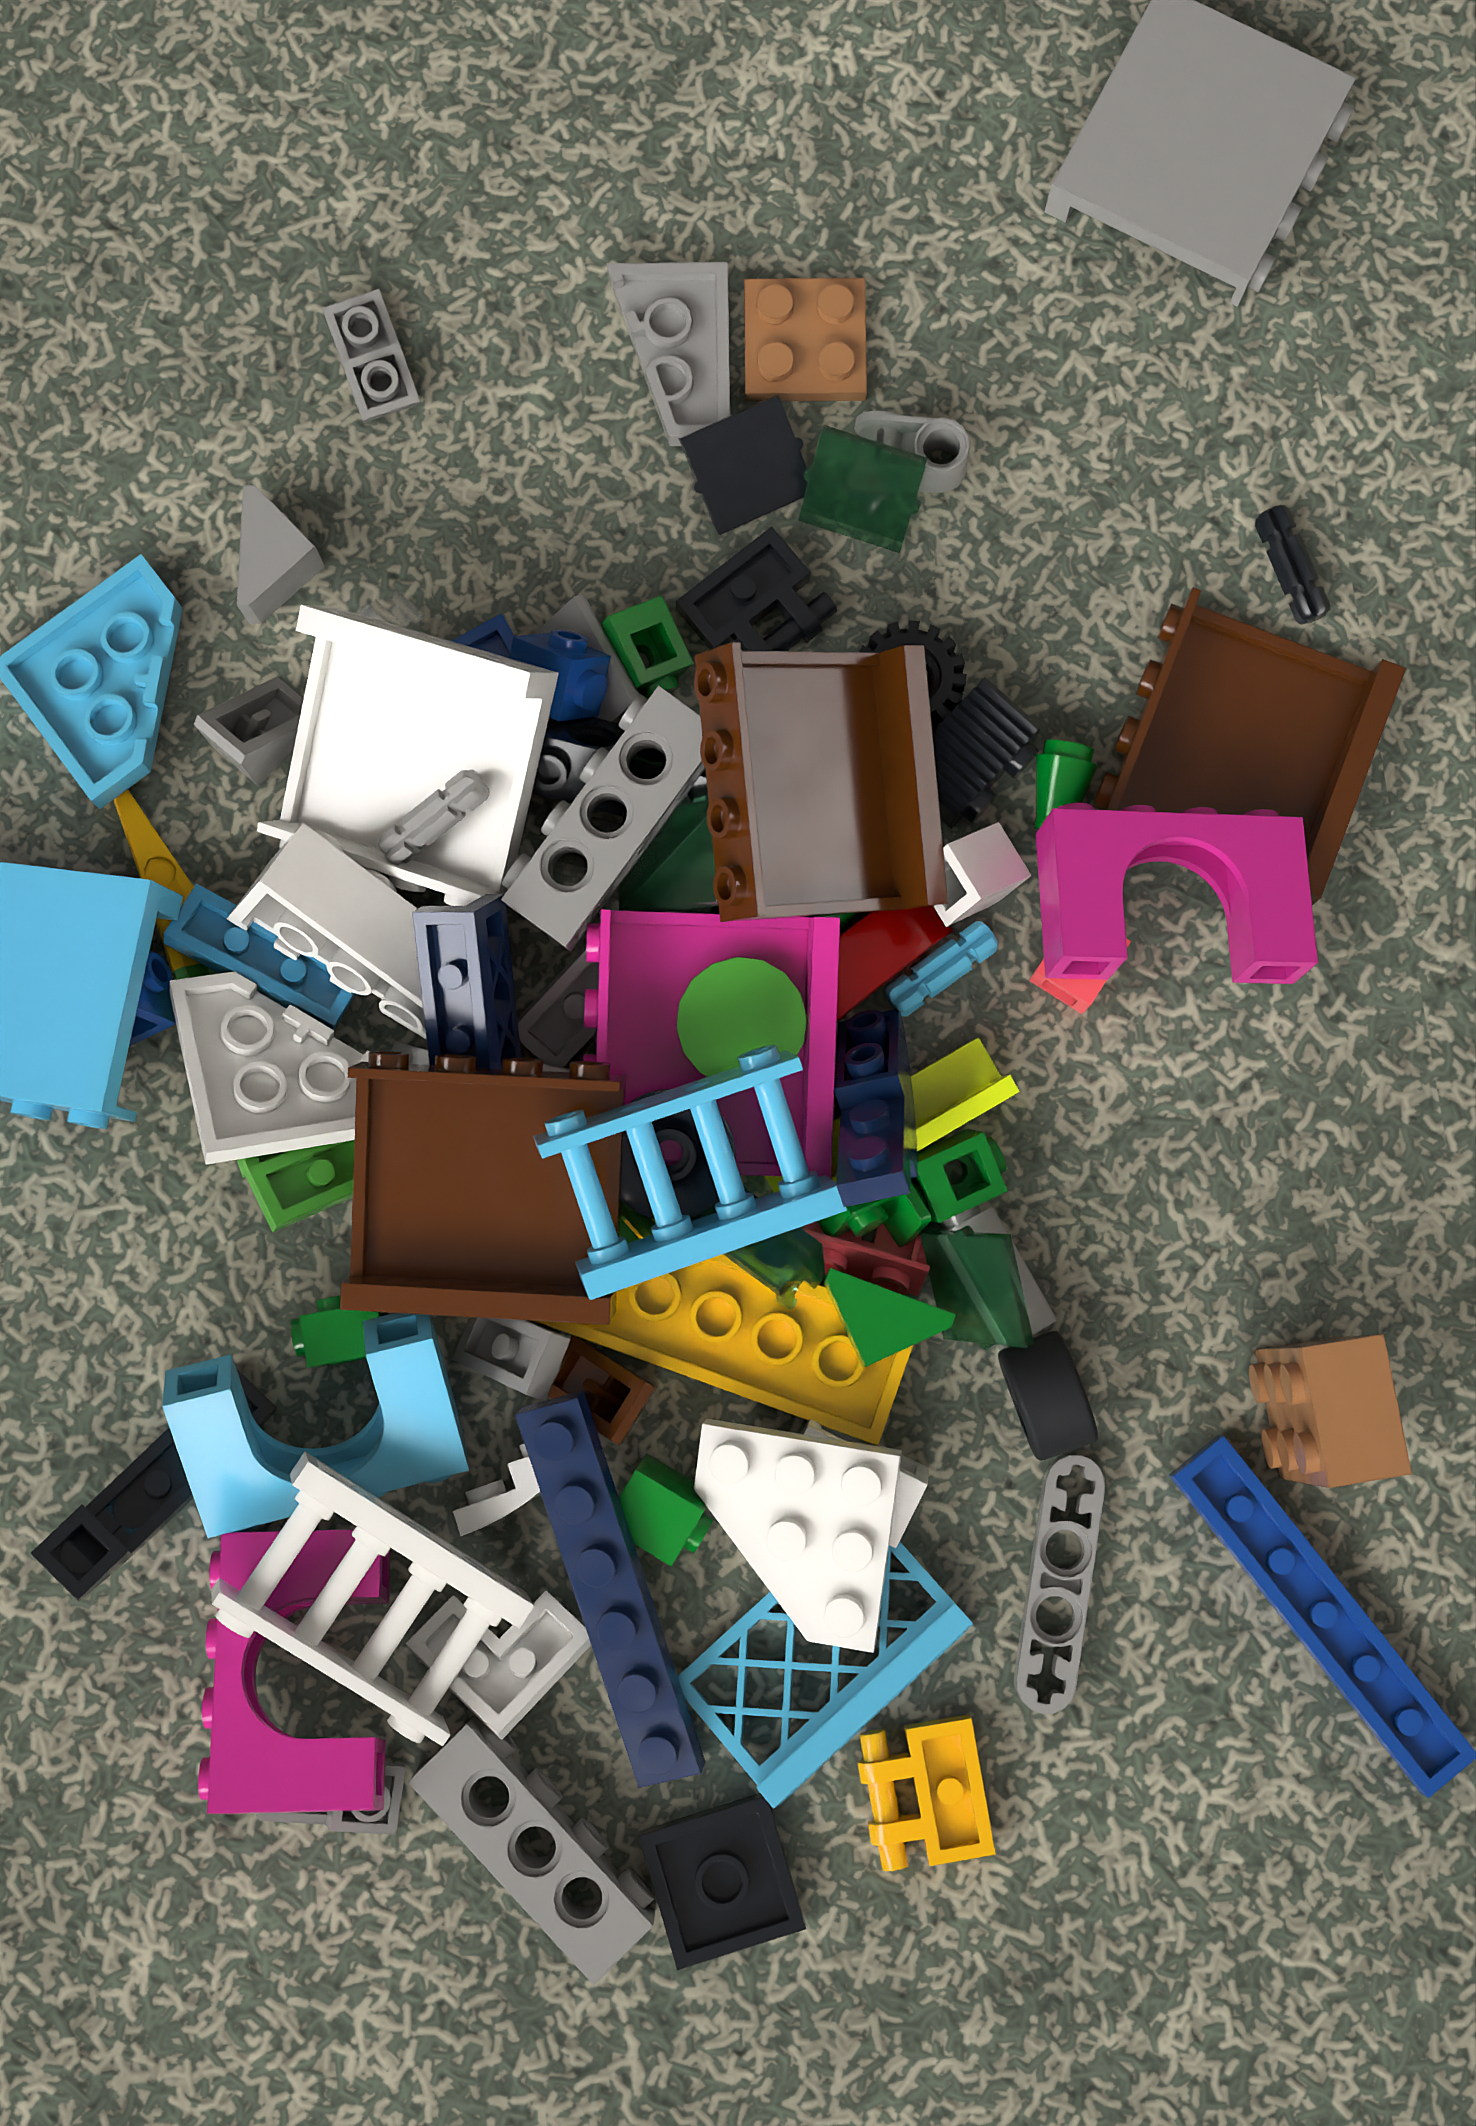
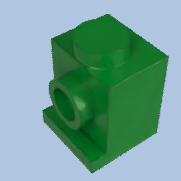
M662 595L611 614L601 623L603 630L639 694L642 693L644 697L649 699L658 685L668 693H672L680 687L676 678L681 676L694 662ZM638 652L645 654L648 658L649 666L647 669Z
M967 1129L917 1152L918 1176L912 1177L911 1182L921 1190L927 1209L931 1214V1221L941 1223L1008 1192L1001 1173L1006 1171L1004 1156L996 1141L992 1137L986 1138L984 1132ZM956 1159L962 1166V1175L956 1182L950 1183L944 1166L946 1163Z
M341 1296L317 1300L316 1313L299 1315V1318L291 1320V1337L297 1357L305 1356L307 1368H320L367 1359L365 1355L363 1321L388 1315V1312L340 1310Z

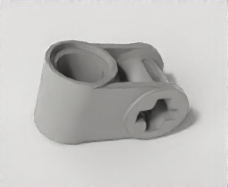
M869 411L857 416L854 427L856 434L860 436L857 463L852 465L849 471V480L856 487L888 491L905 489L943 493L957 488L964 480L970 449L969 436L964 427L956 421L947 418L903 416L887 411ZM879 446H882L881 457H877V448ZM934 450H944L951 453L955 459L947 464H936L927 459L926 455Z

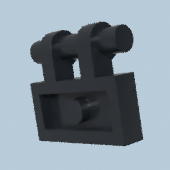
M772 526L675 601L676 610L710 650L735 641L740 642L742 651H788L802 639L808 643L823 631L821 624L838 611L833 600L825 592L819 594L808 604H805L796 593L810 582L811 572ZM777 607L786 617V621L762 638L753 625Z

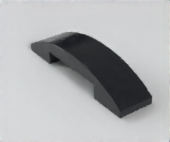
M237 1369L250 1412L261 1428L275 1413L277 1407ZM170 1427L86 1507L81 1504L30 1553L78 1602L130 1559L194 1498Z

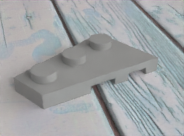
M728 262L606 263L610 283L669 446H681L678 438L730 416Z

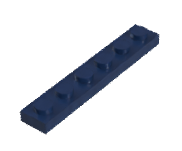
M584 1390L522 1407L515 1414L638 1788L701 1774L706 1761Z

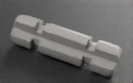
M461 770L445 783L446 789L443 791L437 789L401 819L399 827L394 824L379 837L378 846L390 863L396 865L400 863L407 864L421 853V846L424 844L427 846L431 845L461 821L466 815V810L470 809L473 811L488 799L489 788L475 770Z

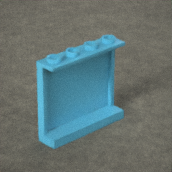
M0 862V1101L12 1103L10 1113L50 1121L53 1109L68 1111L67 1122L99 1129H107L109 1118L136 1121L137 1112L116 1106L156 918L178 921L183 899L182 895L149 879Z

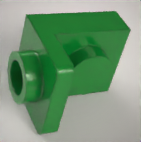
M911 1182L910 1194L847 1206V1211L817 1222L824 1234L832 1237L840 1236L852 1230L855 1237H860L884 1224L898 1247H903L911 1243L932 1218L921 1190Z

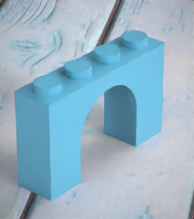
M393 1313L363 1321L365 1355L379 1399V1405L372 1419L359 1433L344 1442L329 1447L314 1449L294 1447L279 1442L264 1432L250 1412L232 1354L166 1370L162 1407L207 1538L226 1533L248 1532L261 1524L290 1517L299 1504L295 1497L300 1491L292 1485L290 1473L305 1451L378 1498L392 1490L423 1482L437 1483L448 1479L454 1474L469 1471L463 1429L431 1315Z

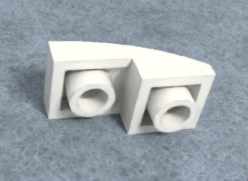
M525 1444L519 1445L523 1458L508 1463L515 1489L506 1491L503 1479L465 1492L469 1505L453 1511L460 1536L481 1529L505 1517L540 1493Z

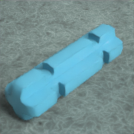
M975 921L959 933L961 936L960 940L956 942L950 939L911 968L913 970L912 975L907 977L905 974H902L887 985L885 995L891 1006L899 1010L903 1017L909 1016L924 1005L923 1000L925 996L935 997L972 970L970 966L973 961L976 960L980 964L994 954L998 948V941L985 923Z

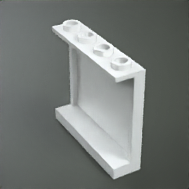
M301 605L296 631L315 636L316 639L280 820L259 822L257 832L281 839L279 845L281 848L300 825L304 823L312 830L323 831L335 838L343 847L344 854L364 869L388 874L389 880L396 888L413 892H425L427 887L445 893L444 902L451 906H466L485 894H505L508 889L502 885V881L508 870L517 860L559 673L336 607ZM461 770H475L489 788L488 799L473 811L470 809L466 810L465 817L431 845L427 846L424 844L421 846V853L407 864L400 863L396 865L390 863L378 846L379 837L394 824L399 827L401 819L437 789L441 791L446 789L445 783Z

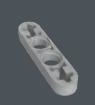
M1068 1454L1056 1458L1047 1467L1043 1478L1014 1670V1687L1019 1698L1031 1710L1041 1714H1054L1063 1710L1072 1701L1076 1690L1105 1494V1478L1100 1467L1091 1459L1077 1454ZM1072 1465L1081 1466V1477L1091 1480L1090 1492L1078 1494L1074 1511L1077 1514L1088 1513L1086 1527L1068 1519L1050 1521V1513L1053 1506L1064 1512L1066 1510L1067 1491L1057 1488V1479L1059 1475H1069ZM1060 1530L1073 1532L1081 1542L1082 1552L1080 1558L1074 1565L1068 1568L1055 1567L1049 1562L1046 1555L1048 1539ZM1051 1596L1064 1598L1072 1609L1070 1625L1058 1634H1049L1042 1631L1036 1621L1038 1605L1044 1599ZM1032 1639H1036L1051 1647L1069 1645L1067 1658L1053 1653L1052 1674L1062 1680V1686L1060 1690H1049L1047 1700H1038L1037 1690L1027 1684L1029 1674H1040L1044 1658L1042 1651L1030 1652Z

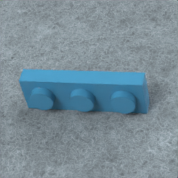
M196 883L180 908L178 921L172 920L163 933V944L219 974L237 972L257 984V991L286 1009L289 1005H292L335 1031L357 994L353 992L350 994L330 982L331 975L327 970V965L314 957L300 954L295 961L275 949L274 942L278 936L257 923L252 922L247 931L227 920L237 905Z

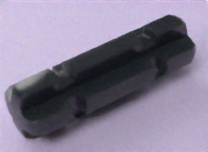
M1278 505L1265 510L1255 520V527L1262 543L1269 542L1270 549L1266 553L1284 595L1291 594L1293 601L1288 604L1293 616L1300 625L1317 621L1326 615L1331 605L1322 586L1316 587L1314 581L1318 580L1319 577L1301 535L1293 534L1292 529L1296 527L1292 514L1285 505Z

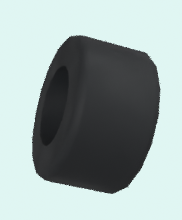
M1051 1331L999 1351L998 1359L1006 1385L1027 1441L1036 1459L1046 1460L1097 1441V1426L1085 1389L1067 1345L1058 1331Z

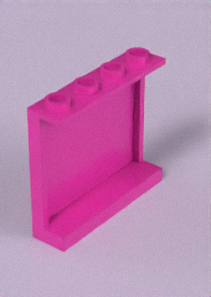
M601 909L600 923H587L586 962L599 963L598 989H585L584 1028H597L596 1055L583 1054V1061L609 1063L611 1075H626L625 1105L647 1092L659 1089H673L706 1078L707 1076L700 1073L682 1051L676 1029L679 1001L691 979L712 963L733 957L763 960L783 971L801 993L807 1015L804 1044L797 1056L800 1059L803 1070L781 1077L780 1081L808 1170L816 1171L818 1177L827 1175L831 1178L840 918L791 917L720 922L719 914ZM754 1087L716 1099L719 1111L732 1131L736 1150L735 1161L739 1174L747 1176H782ZM666 1140L659 1145L665 1162H675L682 1156V1147L674 1140Z

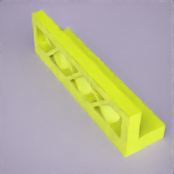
M979 1037L974 1038L911 1075L917 1151L1020 1092L1011 1075L1001 1076ZM841 1116L833 1120L831 1179L834 1182L837 1180ZM764 1176L773 1193L780 1191L778 1183L783 1180L782 1176Z

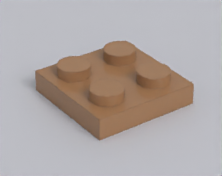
M865 278L744 279L745 401H764L775 395H779L781 401H866Z

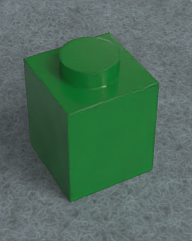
M646 1453L621 1493L619 1500L634 1544L669 1566H672L682 1548L687 1549L693 1554L695 1553L714 1519L704 1513L707 1506L694 1490V1481Z

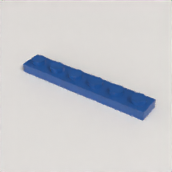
M1216 1436L1169 1474V1477L1422 1795L1427 1798L1431 1797L1476 1759V1751L1225 1436Z

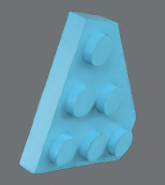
M142 554L0 656V679L88 798L99 809L103 808L151 772L183 611L182 606Z

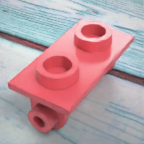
M816 1221L805 1225L795 1260L808 1264L811 1271L823 1277H826L828 1270L832 1268L902 1295L911 1294L918 1296L930 1269L928 1264L933 1245L922 1242L923 1235L919 1234L911 1243L898 1247L884 1224L877 1227L873 1243L861 1240L862 1236L855 1237L852 1230L840 1236L832 1237L825 1235Z

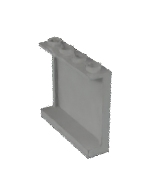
M1151 0L1053 180L1044 212L1066 223L1074 208L1236 287L1230 303L1238 307L1247 288L1259 292L1276 259V257L1266 253L1273 238L1285 242L1302 210V206L1293 203L1300 187L1311 192L1329 158L1319 152L1325 139L1328 138L1336 143L1338 142L1355 108L1346 103L1345 100L1356 77L1195 0Z

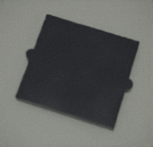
M775 395L678 438L695 478L692 489L695 493L701 494L718 535L816 492L800 451L804 445L803 440L794 436L779 395Z

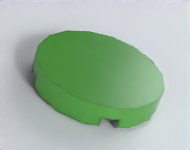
M733 957L710 964L691 979L679 1001L676 1029L684 1054L700 1073L709 1077L740 1066L738 1056L768 1045H776L779 1053L787 1050L797 1056L804 1044L807 1015L801 993L783 971L763 960Z

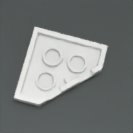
M235 971L170 980V997L206 1165L355 1139L356 1078H348V1067L360 1062H368V1050L363 1055L336 1039L334 1037V1030L292 1005H289L287 1009L259 993L257 991V984Z
M706 1419L701 1429L694 1484L696 1493L807 1641L874 1653L902 1450Z

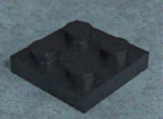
M761 1793L639 1831L638 1837L677 1970L806 1929V1923L772 1808Z

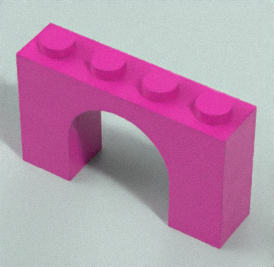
M1069 803L1053 808L1036 833L1045 978L1108 980L1128 958L1123 906V881L1125 873L1134 866L1159 861L1178 864L1192 870L1201 876L1219 897L1227 922L1232 983L1294 984L1318 963L1303 817L1279 816L1278 812L1269 809L1253 810L1243 815L1218 814L1215 809L1209 807H1196L1181 813L1156 812L1154 807L1148 805H1133L1119 811L1094 810L1092 805L1086 803Z
M314 1530L264 1606L285 1619L300 1610L311 1607L356 1540L352 1536L354 1530ZM280 1531L222 1534L221 1550L213 1551L210 1559L209 1580L211 1589L217 1580L221 1578L238 1590H241ZM390 1550L386 1556L378 1554L345 1605L390 1603ZM210 1618L206 1629V1653L208 1659H215L214 1686L206 1687L204 1691L202 1721L205 1729H211L210 1757L202 1758L198 1774L200 1799L208 1800L207 1814L384 1810L386 1740L377 1737L300 1739L279 1729L265 1713L256 1688L257 1662L267 1638L256 1631L253 1632L250 1638L243 1637L227 1628L217 1618Z

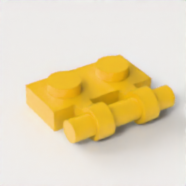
M969 1714L904 1725L909 1751L907 1753L889 1754L884 1729L869 1730L859 1734L863 1759L859 1760L857 1765L860 1782L868 1784L874 1819L868 1822L870 1841L872 1845L878 1846L883 1871H896L908 1867L904 1842L924 1839L929 1866L996 1855L973 1723ZM913 1777L919 1813L900 1815L894 1781Z

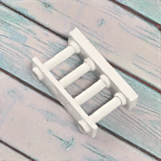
M305 1451L290 1473L292 1485L300 1490L295 1497V1500L299 1503L241 1590H238L221 1578L217 1580L211 1589L212 1605L219 1608L215 1616L223 1625L243 1637L250 1638L254 1631L258 1632L391 1714L387 1720L388 1724L411 1741L421 1743L424 1737L427 1736L441 1746H444L451 1734L444 1716L434 1711V1709L489 1625L497 1627L503 1618L520 1629L535 1605L524 1590ZM335 1512L356 1525L352 1532V1536L356 1540L297 1626L267 1608L264 1604L320 1520L325 1519L329 1521ZM390 1548L413 1561L408 1568L412 1576L357 1659L353 1661L321 1640L378 1554L386 1556ZM448 1583L468 1596L463 1604L468 1610L410 1696L379 1677L378 1674L433 1591L441 1592Z

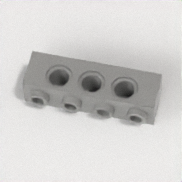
M659 685L649 699L640 694L631 703L618 725L625 732L610 752L601 747L592 756L580 775V780L586 783V785L571 805L562 800L553 809L541 828V832L547 838L533 857L523 853L514 862L502 881V885L508 890L501 900L570 952L586 932L587 923H592L601 909L606 905L705 770L700 755L702 741L700 715ZM643 749H655L661 752L666 758V765L663 771L652 779H641L634 776L629 768L631 759L637 752ZM616 801L627 809V817L624 824L618 830L610 833L596 830L591 824V816L594 809L602 802ZM567 853L582 855L586 858L588 865L585 877L573 886H562L556 883L553 878L555 862Z
M473 1715L444 1746L415 1772L408 1783L585 1977L595 1985L653 1927L655 1910L649 1904L655 1899V1896L645 1881L631 1868L627 1867L620 1874L603 1855L609 1848L608 1844L590 1822L580 1818L574 1824L560 1809L557 1803L563 1796L548 1776L538 1768H535L528 1774L513 1758L511 1754L517 1749V1746L509 1734L501 1740ZM486 1776L499 1778L508 1788L509 1802L497 1808L484 1805L476 1795V1781ZM529 1827H542L552 1834L556 1849L544 1857L533 1856L523 1848L520 1839L521 1832ZM578 1877L590 1878L600 1887L602 1898L591 1906L577 1905L567 1894V1883Z

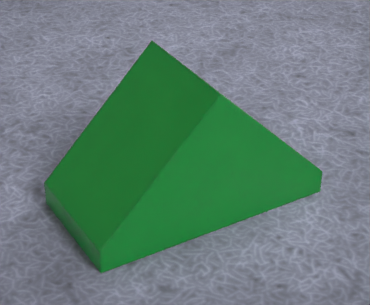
M832 1268L828 1270L824 1280L825 1288L862 1367H867L951 1328L956 1314Z

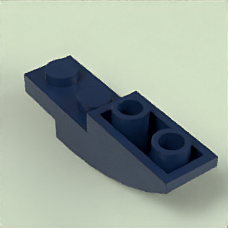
M897 1009L884 1012L877 1010L862 1011L852 1016L849 1020L838 1022L834 1091L841 1109L836 1186L843 1207L910 1194L911 1178L918 1176L914 1099L901 1012Z

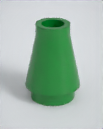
M1045 740L1043 752L1036 754V818L1034 829L1039 830L1053 808L1069 803H1082L1097 768V765L1092 763L1094 754L1092 747L1063 740Z

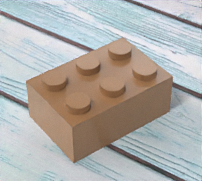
M1384 1334L1329 1337L1255 1350L1258 1363L1249 1366L1251 1390L1257 1403H1266L1270 1424L1269 1429L1262 1430V1448L1269 1468H1278L1280 1479L1333 1488L1412 1474Z

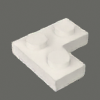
M547 1591L533 1603L535 1606L520 1629L512 1625L498 1638L487 1628L449 1686V1689L501 1740L591 1646L585 1626ZM454 1595L406 1643L409 1650L428 1669L468 1610Z

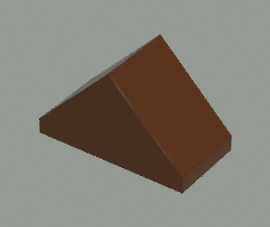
M572 1335L562 1359L560 1371L554 1379L547 1396L554 1399L584 1390L597 1432L617 1445H621L629 1435L657 1386Z

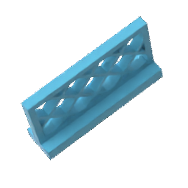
M899 1542L897 1548L889 1545L881 1604V1619H879L878 1626L880 1627L879 1656L867 1667L840 1665L841 1647L837 1646L832 1647V1665L794 1662L796 1625L787 1613H770L779 1602L769 1592L678 1676L684 1698L758 1785L756 1787L773 1809L781 1805L974 1625L901 1542ZM892 1553L910 1573L891 1572ZM890 1580L918 1581L936 1603L917 1621L889 1620ZM761 1619L787 1621L785 1662L748 1659L749 1630ZM888 1627L906 1628L907 1630L888 1647ZM740 1639L739 1659L722 1658L721 1656ZM712 1664L738 1666L736 1707L710 1705L692 1683ZM747 1666L785 1669L782 1710L745 1707ZM793 1670L831 1672L830 1701L819 1712L791 1710ZM840 1672L858 1674L839 1692ZM718 1713L735 1714L734 1732ZM745 1715L782 1717L780 1748L763 1764H760L743 1744ZM791 1718L810 1719L790 1738Z

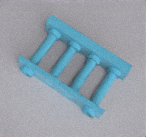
M776 1045L760 1047L738 1056L740 1066L588 1118L585 1117L583 1110H576L553 1117L544 1123L547 1132L533 1136L536 1147L542 1159L561 1152L592 1244L587 1249L589 1257L575 1261L589 1300L847 1211V1208L843 1207L836 1182L827 1175L818 1177L816 1171H809L780 1081L781 1077L803 1070L798 1056L787 1050L779 1053ZM751 1087L755 1089L783 1180L778 1183L780 1191L757 1199L754 1198L753 1193L745 1192L716 1099ZM687 1109L691 1110L720 1202L715 1204L717 1213L691 1221L689 1215H682L652 1124L654 1120ZM625 1130L656 1224L651 1227L653 1235L627 1243L625 1237L617 1236L587 1143Z

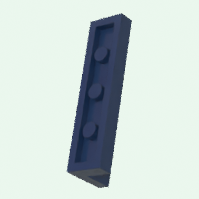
M485 894L466 906H422L412 912L429 1065H435V1056L442 1054L475 1056L477 1068L502 1069L504 1058H521L506 904L501 900L505 894Z

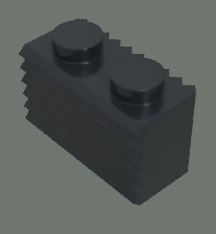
M986 677L964 697L961 703L932 732L940 819L951 829L963 817L971 823L975 822L997 797L990 788L1005 772L1015 779L1039 752L1032 743L1035 741L1041 726Z

